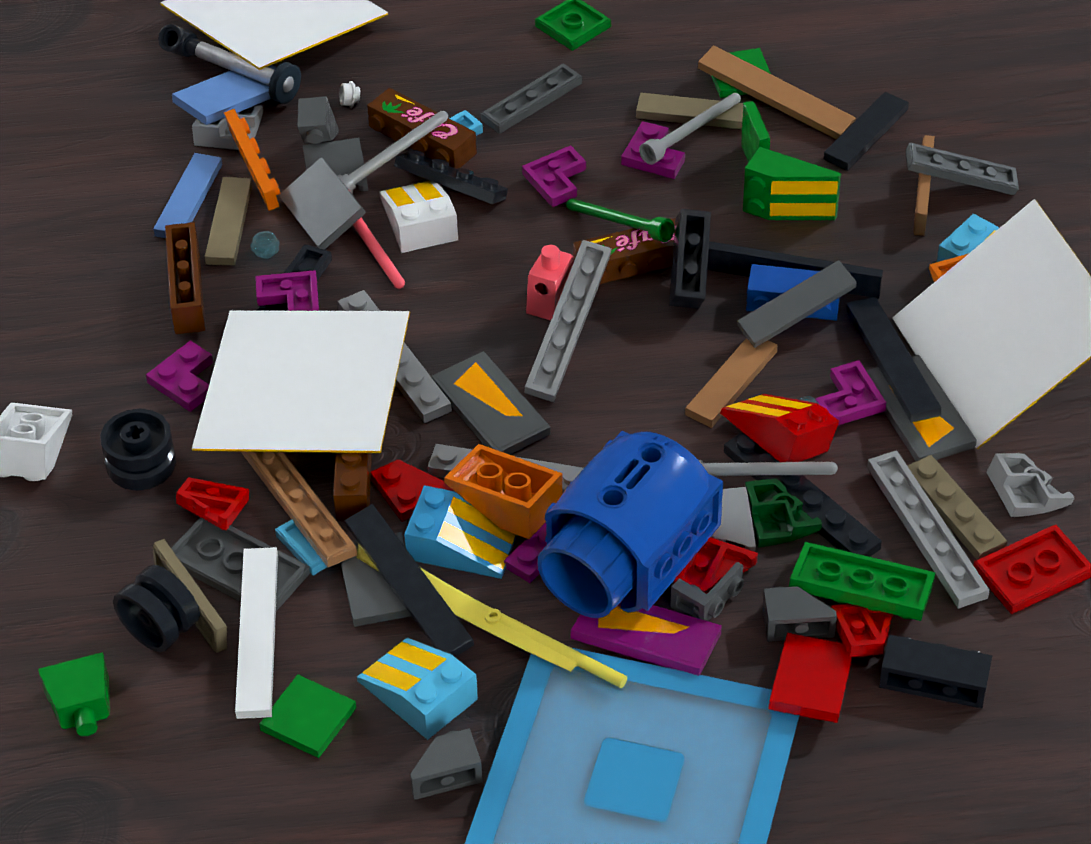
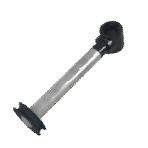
M169 24L164 26L159 33V45L163 50L185 57L193 55L269 86L270 98L280 104H287L292 101L300 88L301 71L297 65L283 62L275 70L268 67L258 70L236 54L198 40L197 35L189 29Z

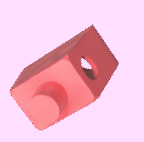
M546 245L542 248L540 256L529 272L527 284L526 313L550 321L574 263V257L571 254L560 251L555 245Z

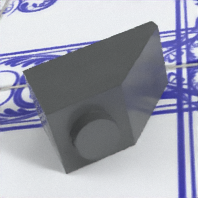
M327 96L298 99L297 128L303 143L318 144L332 141L339 133V128Z
M779 586L764 589L762 611L767 642L785 641L787 633L813 638L835 637L837 614L834 609L799 587Z
M470 728L461 731H450L435 737L410 774L414 800L483 782L481 759Z

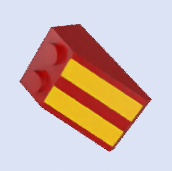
M761 394L723 407L720 411V414L779 462H801L828 452L839 424L838 419L831 415L825 407L817 403L769 394Z

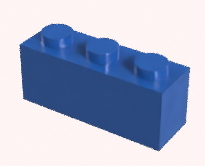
M752 264L747 289L746 311L758 309L819 271ZM840 297L807 316V318L837 321Z

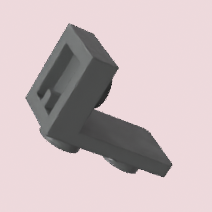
M736 562L708 594L704 593L696 585H690L679 578L671 586L670 607L679 613L709 621L712 617H718L725 606V602L731 596H737L743 588V565Z

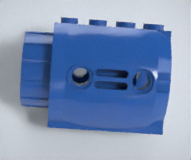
M621 431L614 440H609L604 448L583 468L578 476L568 485L559 500L548 507L545 513V541L547 545L538 555L537 562L542 580L559 601L573 611L587 617L603 618L615 609L621 601L620 609L628 613L642 608L648 611L721 525L723 481L708 474L704 466L692 453L666 436L653 432L628 434Z

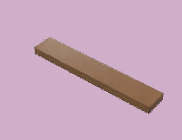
M714 45L698 61V69L836 140L856 120V117Z
M241 451L328 568L357 555V548L284 452Z

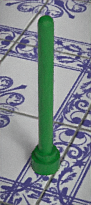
M569 199L566 202V207L571 211L647 231L652 239L660 242L670 241L675 232L674 222L668 218L659 216L649 220L575 199Z

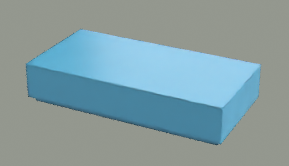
M292 519L275 529L276 537L300 562L310 566V573L312 575L327 568Z

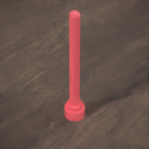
M360 218L353 224V227L394 287L397 289L403 288L405 280L366 223Z

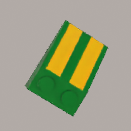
M759 147L745 167L743 212L767 220H835L838 212L841 173Z

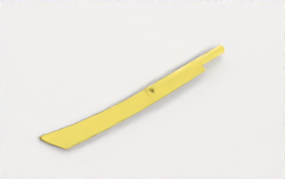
M358 543L356 557L379 571ZM421 568L456 616L570 672L578 666L619 688H623L626 684V675L501 613L498 609L489 607Z

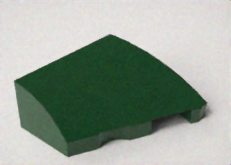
M777 478L745 482L744 487H746L754 537L758 548L794 541L821 530V520L818 517L812 519L802 509L803 503L796 496L790 495L786 487Z

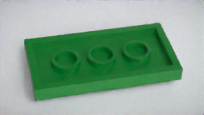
M805 542L790 577L789 587H799L810 595L831 599L838 603H848L868 608L871 611H881L898 615L904 619L921 621L934 584L936 572Z

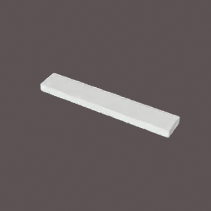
M277 547L244 549L235 707L237 719L272 717L278 568Z

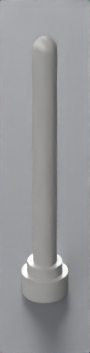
M732 93L662 139H649L641 144L639 152L642 159L647 164H655L664 157L667 148L738 104L741 100L740 95Z
M438 112L351 174H344L343 176L339 174L338 177L353 194L352 190L356 188L355 184L447 121V112Z
M699 460L708 474L712 476L833 475L838 470L834 462L703 463L702 460Z

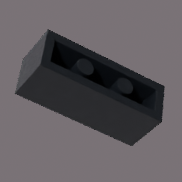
M681 209L675 219L669 306L699 309L705 300L711 212Z
M889 635L882 664L879 688L982 709L992 655L974 650L968 651L949 647L939 643L934 644L914 640L909 637Z

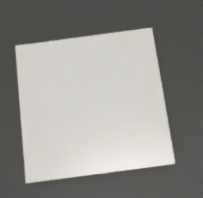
M165 0L160 2L161 6L258 70L388 15L387 11L369 0Z
M1035 199L892 317L914 353L920 355L976 438V449L983 446L1091 359V275Z
M229 311L192 451L381 453L410 311Z

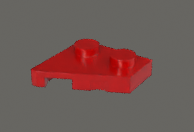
M399 459L370 472L371 481L401 522L411 518L424 485L454 491L443 480Z
M190 477L186 479L176 492V504L223 530H227L249 501V489Z
M710 537L675 578L673 584L680 578L690 585H696L704 593L708 594L736 562L743 565V573L755 566L758 561V553Z
M852 604L831 605V608L837 614L836 629L850 657H866L884 653L893 614L871 611L868 608Z

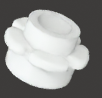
M353 81L341 84L339 91L340 104L352 108L355 103H359L360 88L355 87Z

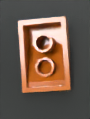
M478 444L444 477V483L500 529L530 539L546 522L545 513L552 503H556L562 496L563 473Z

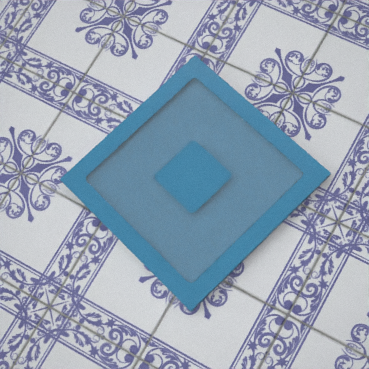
M575 649L626 675V684L623 688H619L578 666L570 672L536 655H530L465 844H767L799 720V715L768 709L771 689L704 675L697 676L676 669Z

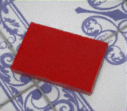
M1056 524L974 561L973 564L984 583L1010 614H1014L1091 578V563Z
M787 633L768 709L838 723L853 658L849 656L844 644Z

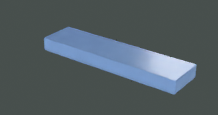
M194 153L153 228L154 236L166 238L165 225L190 223L193 221L222 167L221 157Z

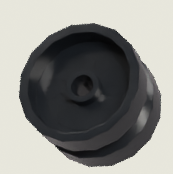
M141 408L126 410L113 416L104 425L100 434L101 446L105 457L107 473L115 484L124 489L136 491L151 489L164 483L173 474L176 466L175 450L170 424L163 415L153 410Z
M155 564L147 566L136 576L134 584L126 585L113 599L114 610L129 633L141 644L156 652L166 651L177 641L179 633L187 632L200 618L199 606L185 584L173 573Z

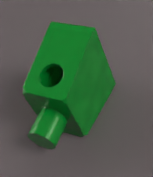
M103 652L38 669L44 693L60 727L64 729L76 727L77 734L80 736L94 734L98 729L96 721L105 719L110 715L109 675Z

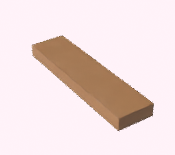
M925 135L922 140V146L934 148L935 136ZM919 173L913 233L914 235L925 236L931 176Z
M746 338L687 405L685 415L712 428L723 416L720 414L721 408L732 405L777 353V344L766 341L754 348Z

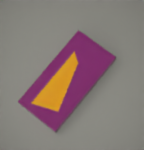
M621 601L615 609L603 618H591L580 614L571 629V639L699 676L721 636L722 625L654 605L648 611L642 608L628 613L620 609Z

